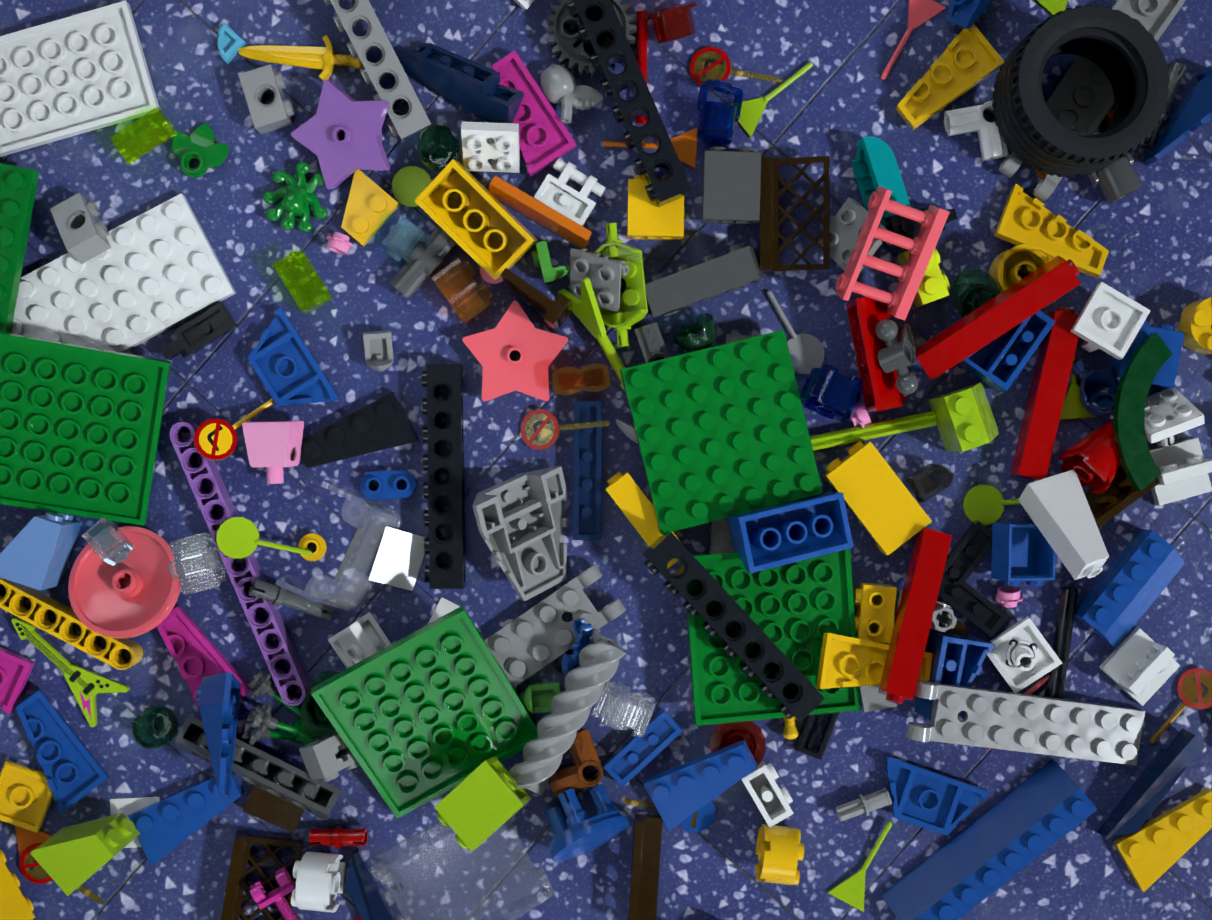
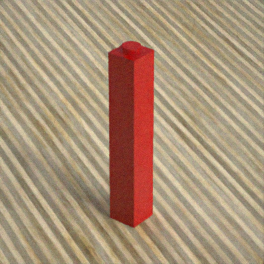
M1058 255L916 348V359L932 381L1080 285L1081 283L1076 277L1080 273L1071 259L1066 261Z
M1058 307V310L1047 313V316L1056 322L1040 343L1010 474L1034 480H1041L1047 476L1079 336L1070 332L1079 317L1074 315L1075 310Z
M926 527L916 535L878 693L886 695L885 700L896 704H903V701L913 700L933 618L932 615L935 610L952 535Z

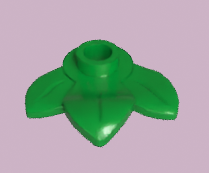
M206 123L198 127L190 137L177 131L172 142L173 151L180 158L182 172L191 178L203 176L208 168L219 167L229 153V146L223 143H216L213 130ZM199 160L198 168L192 169V161Z

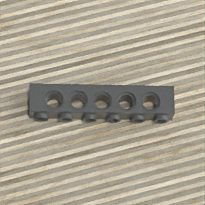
M189 715L174 740L176 748L212 765L203 722ZM236 738L232 775L319 818L328 820L340 797L341 789L323 782L321 779L311 780L308 773Z

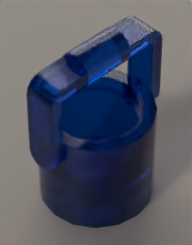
M718 79L715 81L706 80L701 83L697 102V110L700 111L696 133L697 139L713 144L732 143L735 121L739 120L743 100V91L740 88ZM708 88L734 95L733 105L715 101L706 102Z

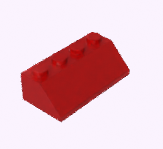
M862 297L847 303L846 310L865 408L867 412H875L904 406L903 400H906L907 395L900 393L896 388L897 372H884L878 360V351L887 346L885 341L877 337L875 328L879 321L890 318L891 314L887 312L888 307L886 303Z

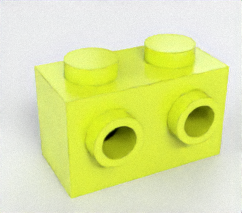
M936 248L913 300L915 308L949 296L950 283L947 276L941 273L938 265L941 260ZM909 250L897 256L900 266L906 264L910 255Z

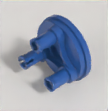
M604 784L594 786L587 791L597 811L596 815H588L586 811L582 810L573 788L566 790L565 795L562 792L557 796L568 818L567 820L561 806L553 807L544 813L554 833L553 840L549 845L551 848L550 856L554 862L568 860L592 851L616 838L629 827L630 823L627 817L623 816L616 806H612Z

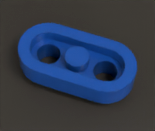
M406 470L373 471L364 475L360 487L362 493L370 499L407 498L415 493L417 479L411 472ZM400 479H404L407 482V487L404 490L398 488L397 483ZM372 480H376L379 483V488L376 491L370 488Z

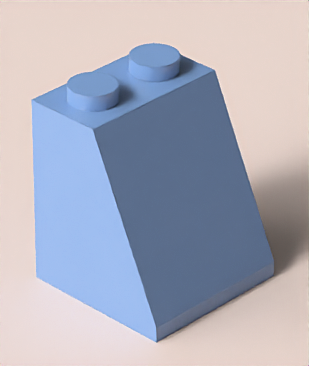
M47 512L46 515L34 516L0 553V578L40 591L62 585L82 522L74 520V515Z

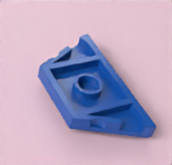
M282 307L278 308L271 324L261 335L260 342L254 347L248 357V361L276 405L289 406L339 400V395Z
M889 755L885 757L889 793L892 801V815L894 818L947 836L957 827V823L960 820L965 819L972 812L971 808L989 795V791L985 788Z

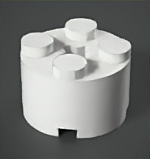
M306 852L301 861L296 860L293 867L296 887L292 892L291 905L298 907L300 910L336 912L340 905V902L336 901L338 893L343 894L346 876L345 862H340L343 856L341 854Z

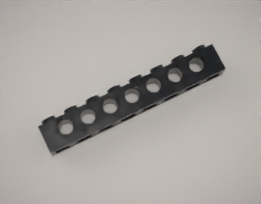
M570 0L567 2L568 10L573 19L577 17L581 25L578 28L580 38L584 45L589 44L592 51V54L589 55L591 64L595 71L600 70L604 80L600 81L605 96H611L615 106L611 107L617 123L622 122L626 132L623 133L624 141L629 150L634 149L637 156L634 164L639 175H645L649 185L645 186L650 201H656L657 206L661 207L689 195L691 187L611 0ZM591 11H597L601 14V18L597 21H591L586 15ZM602 37H608L613 43L611 46L604 48L597 41ZM613 63H619L623 66L624 70L619 74H614L609 71L608 67ZM624 89H630L634 92L635 97L632 100H624L620 97V92ZM635 115H641L646 119V124L641 127L634 126L631 123V118ZM646 141H652L657 145L658 149L654 153H647L643 150L642 144ZM663 167L668 171L669 176L663 180L657 179L653 174V170Z
M460 363L426 364V370H422V387H427V398L422 399V413L427 415V426H423L422 437L423 443H428V454H423V470L428 471V482L423 484L424 499H428V510H424V526H429V538L424 539V553L429 554V565H425L424 576L425 582H430V589H463L466 586L463 365ZM440 385H447L450 393L445 400H439L435 395L436 388ZM445 412L450 417V423L446 428H439L436 424V417L439 413ZM441 440H445L450 444V452L446 456H440L436 451V445ZM441 468H446L451 474V479L447 484H442L437 480L436 474ZM441 496H446L451 501V508L447 512H443L437 507V500ZM440 524H446L451 528L452 534L449 539H442L438 536L437 529ZM446 552L450 554L452 563L449 567H443L439 564V553Z
M666 531L643 553V556L647 559L644 562L645 566L655 576L660 573L667 580L663 585L674 596L679 593L686 601L683 604L684 608L693 617L698 614L705 621L702 627L713 638L718 635L724 643L721 647L731 658L737 656L743 662L740 668L751 679L756 676L762 682L759 688L768 698L776 697L781 703L778 706L779 710L789 720L794 717L802 722L825 699L672 532ZM677 558L680 561V569L676 573L671 574L668 572L667 565L670 560ZM697 579L699 590L694 594H689L687 592V584L691 580ZM712 600H716L718 602L717 612L708 615L706 612L707 604ZM731 621H736V632L732 635H727L725 631L726 625ZM750 642H755L756 651L752 655H746L745 646ZM774 662V672L769 676H765L764 667L768 663ZM788 683H793V692L788 696H784V686Z

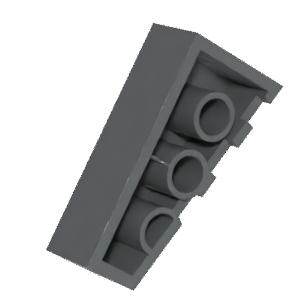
M743 243L737 244L727 249L728 254L718 257L717 253L701 258V264L692 267L690 263L674 268L676 273L665 276V273H660L649 277L650 283L645 284L653 317H661L693 306L697 301H708L720 296L725 291L726 293L734 292L747 286V283L756 281V283L765 281V275L760 270V261L756 249L750 246L744 247Z

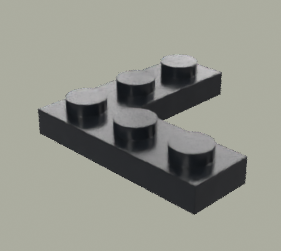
M975 520L947 556L938 597L992 638L1008 618V615L965 582L992 548V531Z

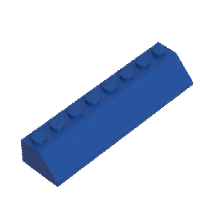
M1051 759L883 892L881 897L898 920H959L1097 811V808L1054 759Z

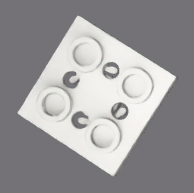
M486 120L485 122H462L463 164L468 171L520 173L519 124L489 123Z
M1175 387L1162 390L1148 396L1146 399L1144 426L1146 439L1151 444L1156 442L1159 446H1168L1167 438H1169V443L1172 445L1175 441L1174 435L1205 424L1204 414Z
M1029 616L989 641L995 644L991 652L988 651L987 656L1014 693H1018L1062 664ZM1012 639H1014L1017 641V644L1015 643V641H1013L1011 645H1009V642ZM1031 643L1037 644V648L1035 645H1032L1033 650L1029 646Z

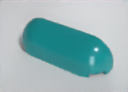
M868 136L861 138L856 144L858 150L856 159L852 160V168L865 209L869 211V198L874 191H877L878 186L892 191L890 200L911 207L895 155L891 148L877 137ZM884 210L880 223L887 229L884 219L896 214Z

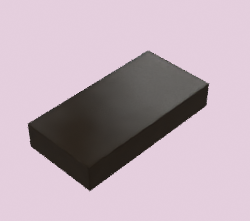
M256 786L253 787L243 812L292 833L296 831L305 811Z

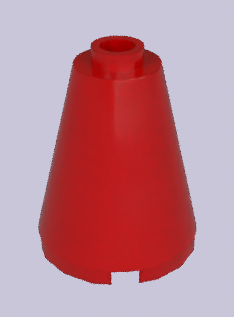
M1113 418L1065 450L1059 457V460L1063 459L1064 462L1061 465L1064 472L1074 470L1081 487L1083 488L1085 485L1093 488L1091 492L1095 494H1102L1109 488L1121 465L1118 443L1114 440Z

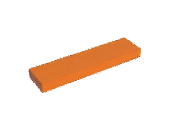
M493 177L489 184V192L498 201L581 249L586 248L592 234L590 230L501 178Z

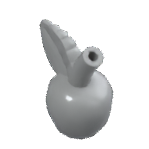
M551 65L541 74L540 86L543 94L550 103L561 104L560 121L562 123L569 124L572 122L573 108L580 109L581 111L589 110L591 107L600 104L604 99L603 95L596 89L585 85L578 86L571 72L562 65Z

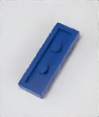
M663 709L603 765V768L621 787H624L680 735L683 729Z

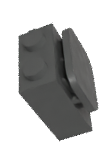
M710 147L709 151H704L701 173V223L757 225L760 221L761 152H754V148L749 147L738 148L737 152L726 151L725 147Z

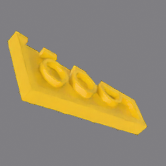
M1015 184L1010 191L994 236L1016 246L1022 244L1035 245L1042 249V252L1051 260L1058 255L1066 261L1071 259L1079 272L1095 279L1099 277L1109 250L1083 231L1075 230L1066 223L1067 220L1050 212L1043 207L1044 203L1036 197L1032 199L1023 192L1024 189Z
M1207 788L1143 824L1137 833L1126 834L1113 841L1138 888L1143 893L1212 828V790Z

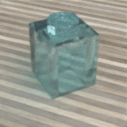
M401 216L382 243L388 248L385 253L394 260L400 262L403 259L408 262L411 252L422 241H425L428 236L408 219Z
M102 517L82 535L101 560L112 566L125 560L129 552L134 548V545L118 526L105 517Z

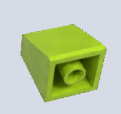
M982 381L928 399L931 410L936 414L937 427L946 452H964L990 443L999 435Z
M494 756L485 760L434 808L438 812L436 816L445 827L450 826L457 834L455 839L464 849L469 848L472 852L532 798L523 788L516 786V780L498 758Z
M123 813L64 827L30 854L62 891L69 896L133 841L140 832L135 828L134 823L130 819L126 818Z

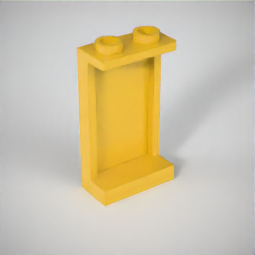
M859 441L847 450L849 455L844 459L836 458L825 467L827 472L822 476L831 483L837 492H843L845 503L877 543L876 546L881 553L888 556L932 521L871 442L862 443Z

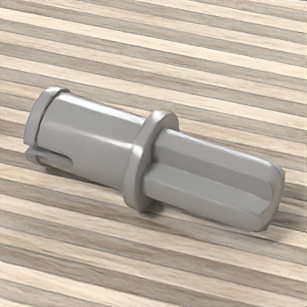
M883 788L865 796L860 794L858 799L837 806L836 814L840 821H845L864 813L866 816H869V812L888 805L890 806L892 801L886 788Z

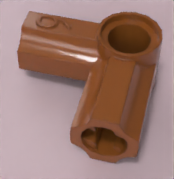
M588 728L577 730L574 743L570 747L575 764L557 770L549 777V784L555 798L562 792L565 795V791L573 788L576 791L587 786H595L602 780L603 764L598 757ZM588 765L595 766L599 774L594 778H589L584 774V767Z

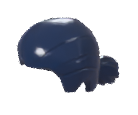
M1074 360L1071 373L1081 380L1079 394L1082 406L1087 412L1095 416L1113 415L1115 395L1119 384L1115 373L1106 369L1090 372L1086 369L1083 360Z

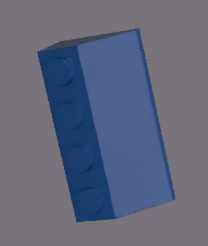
M824 492L767 508L731 515L727 518L732 543L748 573L854 547L843 492Z
M1140 528L1076 607L1075 617L1116 649L1183 567L1184 561L1176 549L1155 531Z

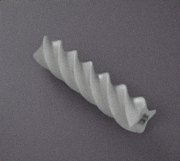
M593 630L594 643L585 646L580 651L579 667L569 671L565 677V691L555 695L551 700L552 715L546 716L538 722V738L527 742L523 747L524 762L514 765L509 771L516 780L517 787L531 790L540 796L543 794L549 777L557 771L563 754L574 743L577 730L585 724L591 707L602 696L605 683L616 673L619 659L627 653L619 646L618 641L605 637Z

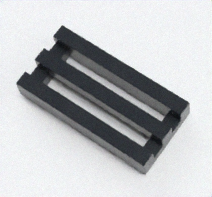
M840 712L831 713L817 751L812 749L826 714L818 715L805 748L803 745L815 715H808L794 749L821 760Z

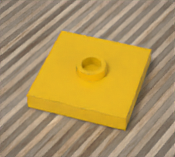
M10 760L5 761L0 773V821L36 833L40 831L54 798L44 772Z

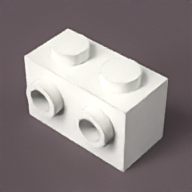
M760 758L756 761V769L742 778V781L770 828L794 814L789 806L793 800L785 787L780 789L775 780L779 776L772 763L766 765L763 759Z

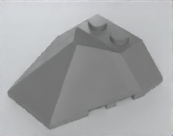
M562 466L518 474L477 493L472 505L479 533L522 601H527L566 580L567 544H563L564 527H567V518H564V501H568V491Z

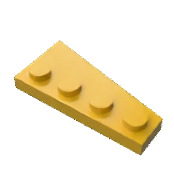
M975 24L970 29L963 28L942 55L934 61L924 76L917 81L899 102L896 111L913 131L997 71L1004 63V60Z
M824 633L816 689L880 685L889 645L838 634ZM924 652L918 680H930L933 653Z

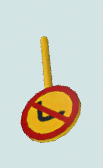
M273 398L233 425L222 419H209L203 422L197 428L194 435V445L197 451L204 458L210 460H222L229 457L237 445L235 430L242 426L243 422L249 421L274 404Z

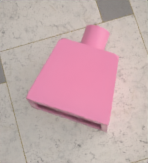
M304 421L243 422L242 428L250 466L266 467L267 484L284 483L283 467L298 466L300 463Z

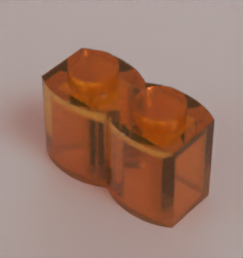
M457 258L431 278L461 320L467 324L492 305L489 299L493 295L484 283L478 286L473 276L477 273L466 260L462 263Z
M589 364L581 369L563 367L552 372L554 393L559 396H573L581 391L598 393L607 390L611 386L609 369L605 364Z

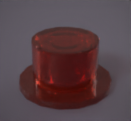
M690 1L642 15L643 20L652 19L658 43L680 39L696 33L690 8L697 6L698 3L697 1Z
M753 721L719 724L713 731L710 740L711 753L745 740L758 765L765 754V737L760 727Z

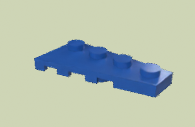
M38 690L16 707L27 737L32 742L37 754L36 758L39 765L42 766L46 775L48 786L58 803L57 807L60 814L110 777L42 690Z
M742 740L645 779L644 786L667 829L670 831L755 770L757 763L745 740Z
M232 775L230 798H223L218 794L215 776L128 815L135 828L140 832L137 837L150 866L243 794L236 776Z

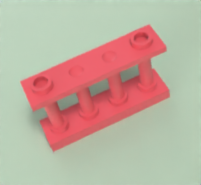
M878 186L877 191H874L869 198V211L844 274L841 273L837 279L835 286L837 290L836 295L848 301L851 293L854 292L886 303L888 313L895 318L905 321L950 212L931 204L928 210L923 212L889 199L892 193L891 190ZM884 210L919 222L921 228L917 237L911 239L878 227ZM873 238L909 250L910 255L906 264L900 266L868 255L867 253ZM862 265L898 277L899 282L895 291L889 293L857 282L856 280Z

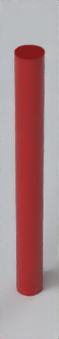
M638 11L636 60L647 84L648 12ZM636 115V124L645 125L646 119L641 115Z

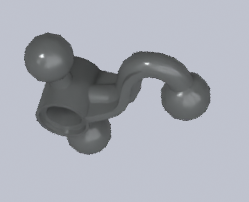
M882 319L878 322L875 332L879 339L885 341L887 347L878 351L879 364L886 373L897 372L898 378L895 383L900 393L904 395L912 394L916 391L919 384L917 377L909 373L907 367L916 363V348L927 341L919 336L916 328L911 323H902L898 329L895 321Z

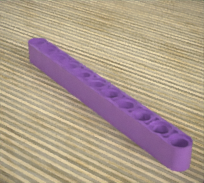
M178 422L170 429V440L281 699L287 705H299L311 692L310 682L277 606L272 605L271 601L250 596L247 592V583L249 581L252 582L254 578L266 582L254 552L250 556L245 557L246 568L240 570L236 566V559L230 558L220 551L216 542L217 531L222 523L227 519L238 517V514L215 461L204 458L201 455L202 464L200 467L196 468L192 464L193 455L199 453L194 445V435L199 426L191 422ZM185 427L191 431V438L187 442L181 438V431ZM207 478L213 483L211 493H207L203 489V482ZM217 504L224 508V516L221 519L214 515V507ZM259 607H263L268 611L269 617L267 621L259 619L257 615ZM270 633L278 635L280 639L279 646H272L269 643L268 636ZM280 659L289 661L291 665L289 672L281 670L279 667ZM294 684L301 688V697H295L291 694V685Z

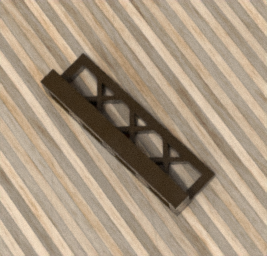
M1121 467L1117 470L1109 488L1104 493L1095 494L1091 490L1088 491L1085 497L1098 529L1160 483L1156 478L1142 491H1135Z
M635 814L628 920H656L663 822L660 815Z

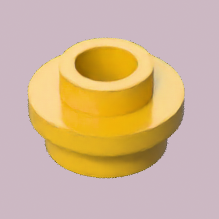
M310 533L302 537L298 548L308 550V544L310 542L315 543L317 549L311 556L300 555L305 560L317 561L325 555L327 544L321 535Z

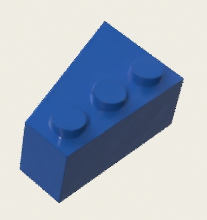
M1038 311L958 363V365L995 391H1007L1056 321L1042 311Z
M930 630L926 652L933 653L930 680L928 682L970 687L975 676H979L983 669L981 665L988 651L991 652L995 644L981 638ZM917 697L914 712L927 719H931L934 700Z

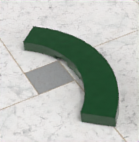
M1157 332L1151 333L1138 346L1129 359L1130 363L1124 376H1121L1113 407L1114 440L1118 443L1122 468L1135 491H1142L1161 474L1150 454L1144 426L1145 405L1151 384L1159 369L1173 355Z

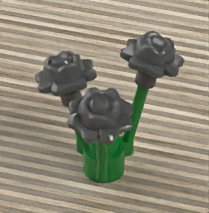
M259 670L257 674L253 675L248 684V687L252 690L250 698L253 699L264 693L270 698L275 697L302 719H296L292 726L278 722L277 718L271 716V706L268 705V702H263L261 706L253 707L250 710L245 721L246 723L242 728V738L247 740L251 746L260 738L269 739V737L290 740L298 744L302 742L305 744L312 743L319 730V724L312 722L314 716L305 713L296 705L291 706L284 703L279 692H277L278 689L272 685L273 678H271L270 671L266 673ZM279 728L290 732V734L272 731L271 729Z

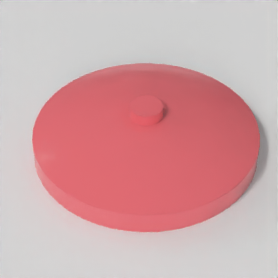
M124 526L108 530L91 540L80 552L72 566L68 583V594L72 609L86 627L106 637L125 639L147 633L158 626L170 614L178 600L182 586L181 564L172 546L161 536L148 529Z

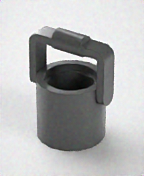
M1130 153L1099 172L1087 175L1093 185L1098 184L1109 205L1143 186L1132 167L1134 159Z

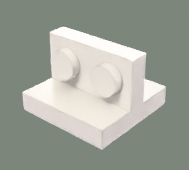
M1100 282L1097 284L1070 332L1084 339L1081 348L1093 352L1101 349L1114 358L1121 360L1151 310L1107 284Z
M1191 438L1173 443L1172 445L1169 444L1168 446L1149 450L1156 466L1161 472L1157 477L1160 483L1151 489L1155 505L1161 506L1212 491L1208 473L1212 472V459H1205L1199 438Z
M370 612L328 639L346 668L391 645Z
M1135 627L1099 668L1132 699L1143 706L1180 665L1173 659L1175 654L1168 647L1155 643L1143 630Z

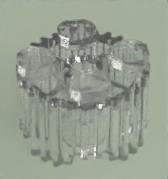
M204 532L177 539L170 543L171 551L175 558L174 561L169 563L171 575L173 578L181 580V589L184 595L216 588L221 585V582L227 581V570L224 564L221 565L218 549L212 535Z
M608 681L605 684L602 696L596 702L591 716L595 718L603 717L601 722L615 730L621 731L622 729L628 731L629 728L635 730L633 735L643 737L656 706L654 704L656 698L644 692H640V694L629 692L631 687L624 683Z

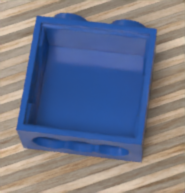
M1144 321L1123 359L1118 360L1113 357L1111 371L1120 380L1130 363L1129 359L1138 346L1151 333L1157 332L1173 355L1159 369L1151 387L1159 389L1174 388L1184 333L1175 331V327L1171 325L1158 324L1157 327L1147 326L1148 321Z
M992 523V579L1003 580V585L1020 586V581H1026V585L1040 586L1043 585V580H1055L1056 553L1035 523Z

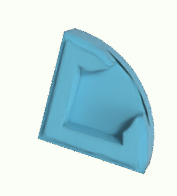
M224 22L218 30V51L223 60L229 64L238 54V50L246 45V42Z

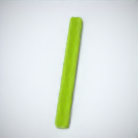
M930 411L864 425L865 428L857 426L810 436L813 451L936 426L937 418L935 412Z

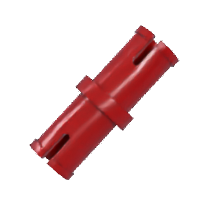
M335 826L334 829L311 828L309 832L310 847L334 846L335 849H341L342 846H366L368 841L367 828L343 829L342 826Z

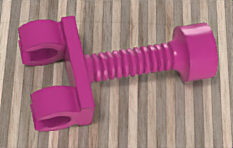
M285 867L275 872V878L280 886L269 893H266L260 881L250 886L251 890L249 891L260 910L275 902L285 920H298L284 897L295 889V883Z

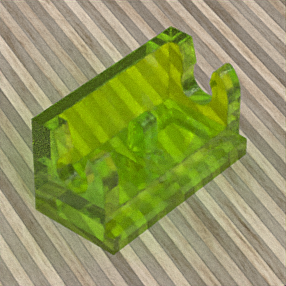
M156 107L110 137V139L127 164L130 165L160 144L177 135V131L165 115V112L161 108Z
M296 250L272 264L303 313L308 315L333 299L303 251L298 253Z

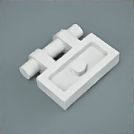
M558 158L553 168L561 173L560 177L557 179L548 174L534 198L583 226L596 205V202L587 197L591 192L601 197L606 187L598 183V179L592 175L588 177L578 171L576 165L571 162L567 164ZM569 179L583 186L580 192L566 185Z

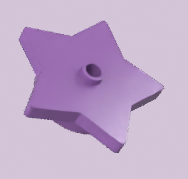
M325 80L323 83L316 115L294 130L291 136L317 155L326 188L335 189L357 169L390 170V165L382 145V126L389 102L383 100L355 101L330 80Z

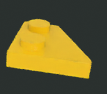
M357 169L354 172L341 228L361 245L365 246L400 204L362 171Z

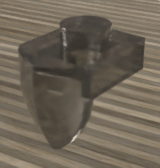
M934 463L927 464L906 479L917 501L926 502L945 488H948L953 482L954 474L945 466Z

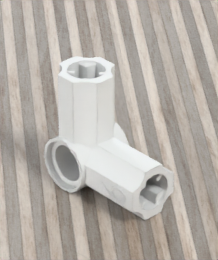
M988 101L983 105L945 111L944 127L948 136L978 132L982 161L995 160L1008 155L1007 144L1004 143L1003 137L999 134L995 123L996 118L993 115L994 108L992 107L993 101ZM983 111L991 112L993 122H988L984 119Z

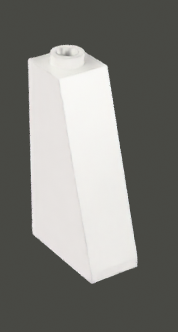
M1070 470L1028 483L1018 501L1074 580L1086 576L1092 578L1098 575L1103 570L1102 566L1108 559L1109 554L1076 472Z

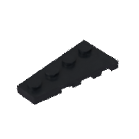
M391 392L302 439L300 456L306 468H311L418 442L419 439L395 393Z

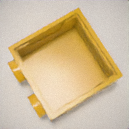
M634 175V179H628L627 239L682 240L684 237V197L658 207L656 201L651 202L647 195L645 186L649 184L645 175ZM669 175L662 176V180L666 179Z

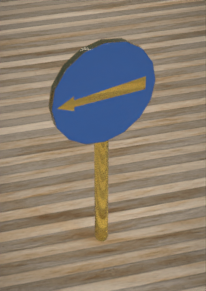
M631 799L623 800V803L626 805L657 809L652 802ZM711 800L679 823V825L691 832H701L709 828L716 816V808L713 801Z

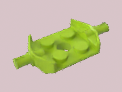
M617 223L605 224L606 244L600 246L593 253H601L603 257L608 255L611 260H623L625 264L629 265V271L626 276H621V279L623 278L626 281V289L623 293H620V312L617 313L599 307L604 325L614 328L616 331L617 347L629 346L627 330L631 329L632 325L642 320L648 313L642 251L622 243V240H618Z

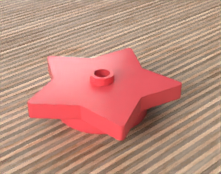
M514 300L494 329L466 336L462 339L483 366L482 401L487 402L518 391L548 402L550 399L548 367L568 343V338L535 328L519 303ZM514 350L520 352L521 357L518 361L510 359V353Z

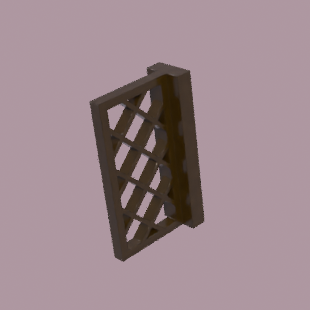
M830 156L775 159L772 157H761L760 270L763 273L830 270ZM824 163V173L816 182L804 173L812 164ZM805 164L802 169H800V168L797 166V165ZM781 165H792L798 171L787 184L780 178ZM801 175L812 184L802 197L791 188ZM822 182H823V190L819 187V185H820ZM780 183L784 185V187L781 190ZM817 189L823 195V203L814 211L804 200ZM789 190L798 201L786 212L779 205V198ZM801 203L812 212L811 216L802 225L790 216ZM779 210L784 213V215L780 218V220H779ZM822 210H823V218L819 215V213H820ZM817 217L823 223V231L814 239L804 228ZM789 218L798 229L786 240L779 233V226ZM802 231L812 243L800 254L790 243ZM779 238L784 241V243L780 246V248H779ZM822 238L823 247L818 243ZM817 245L823 251V264H811L804 256ZM789 246L798 257L790 265H779V254ZM802 259L806 264L797 263Z
M505 268L501 273V277L507 288L546 314L544 320L547 328L557 334L572 312L571 300L560 294L554 302Z
M236 830L221 920H238L239 914L243 917L242 920H251L261 911H264L270 920H283L282 914L275 918L267 908L268 906L261 910L258 907L249 915L245 913L241 907V902L252 896L249 891L251 890L250 885L245 878L249 872L256 868L264 878L261 884L264 886L268 883L273 890L276 889L277 886L272 881L276 873L274 872L268 876L260 866L261 863L273 856L280 865L279 869L283 867L287 869L296 886L293 869L291 873L288 867L292 864L294 867L296 860L300 861L303 841L247 834L248 831ZM251 843L263 844L269 852L256 861L250 853ZM283 847L296 848L295 857L286 864L276 853ZM248 860H250L252 865L247 868ZM245 887L248 892L243 895V890ZM290 892V893L288 894V899H286V900H287V902L289 903L290 907L292 908V905H291L292 892Z

